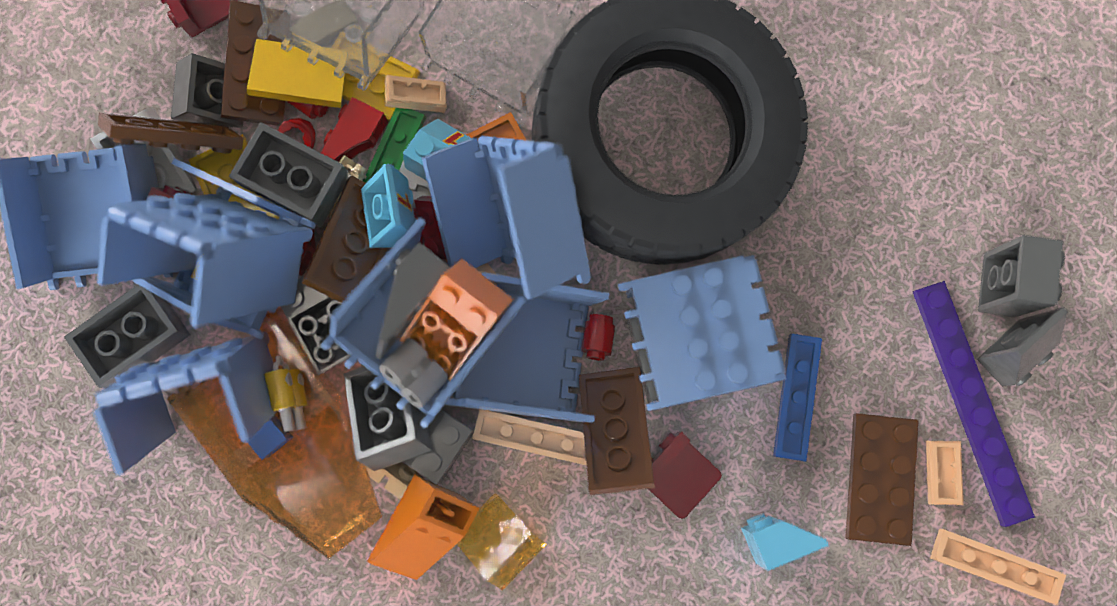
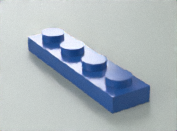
M789 334L785 361L786 379L782 383L773 457L807 462L822 338Z

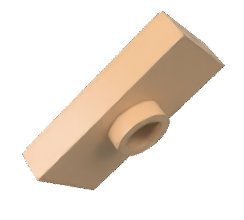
M387 75L385 79V106L445 113L447 108L446 83Z
M926 441L928 504L964 505L961 441Z

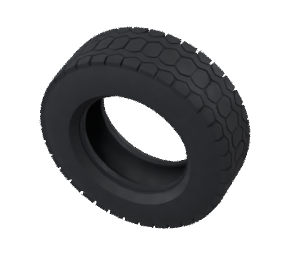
M608 0L583 16L557 46L544 72L535 103L532 121V141L560 144L563 155L568 156L583 237L594 246L597 245L599 249L614 256L634 262L656 265L688 263L709 257L749 235L778 209L788 195L801 169L800 166L803 163L806 145L804 144L807 142L808 122L804 121L808 119L806 100H801L805 95L800 78H794L798 73L790 57H784L787 54L786 50L777 38L772 40L770 37L773 33L761 21L756 24L754 22L756 17L744 8L740 7L737 11L735 9L737 4L729 0ZM645 68L673 69L683 72L702 83L720 103L729 126L730 149L728 159L716 183L702 191L672 195L644 188L625 176L609 157L599 131V103L604 91L622 76Z

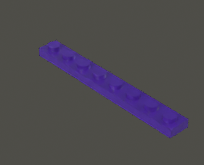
M945 281L913 291L914 298L1000 525L1008 527L1035 518Z

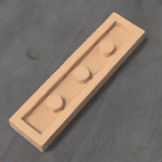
M479 409L472 439L586 465L584 432Z
M940 528L930 559L1054 605H1058L1066 574Z

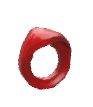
M291 118L284 121L277 131L283 134L290 131L293 127L299 129L304 133V145L312 149L314 148L316 142L315 129L308 120Z

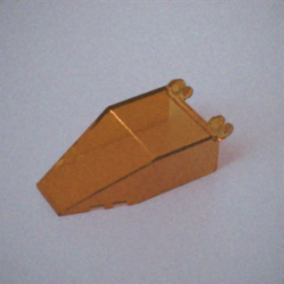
M268 311L266 316L269 321L267 323L272 330L268 332L270 342L267 345L273 363L276 362V356H282L283 361L288 364L290 370L300 369L303 376L308 405L302 409L307 428L289 431L293 438L269 458L261 460L246 441H241L219 376L199 381L200 384L194 389L191 384L179 386L177 388L180 393H172L167 397V400L245 503L257 508L269 516L270 520L276 524H281L294 533V536L330 559L383 516L366 466L356 461L351 422L340 392L325 373L321 375L316 373L298 337L286 321L276 311L275 313ZM263 324L261 325V327H260V329H259V330H261L262 332L266 331L265 328L263 327ZM279 365L278 370L284 369V367ZM277 411L275 415L282 423L280 412Z

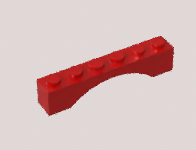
M352 97L348 104L342 106L338 115L339 121L335 128L329 130L323 142L324 147L320 153L337 162H340L344 155L353 159L360 153L376 146L389 121L383 112ZM315 228L311 229L313 231L312 238L309 241L303 242L302 249L304 251L301 255L299 275L303 276L316 250Z

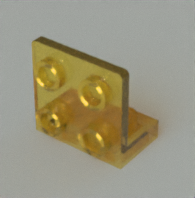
M493 494L483 504L465 537L457 543L458 547L481 575L501 590H504L547 545L539 535L522 522L497 494Z

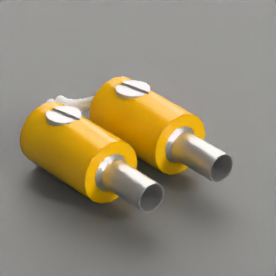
M276 356L273 371L264 374L272 411L280 412L284 432L305 429L307 426L302 408L307 406L308 402L303 376L300 369L290 370L288 364L283 361L282 356ZM281 365L284 369L278 370V366Z

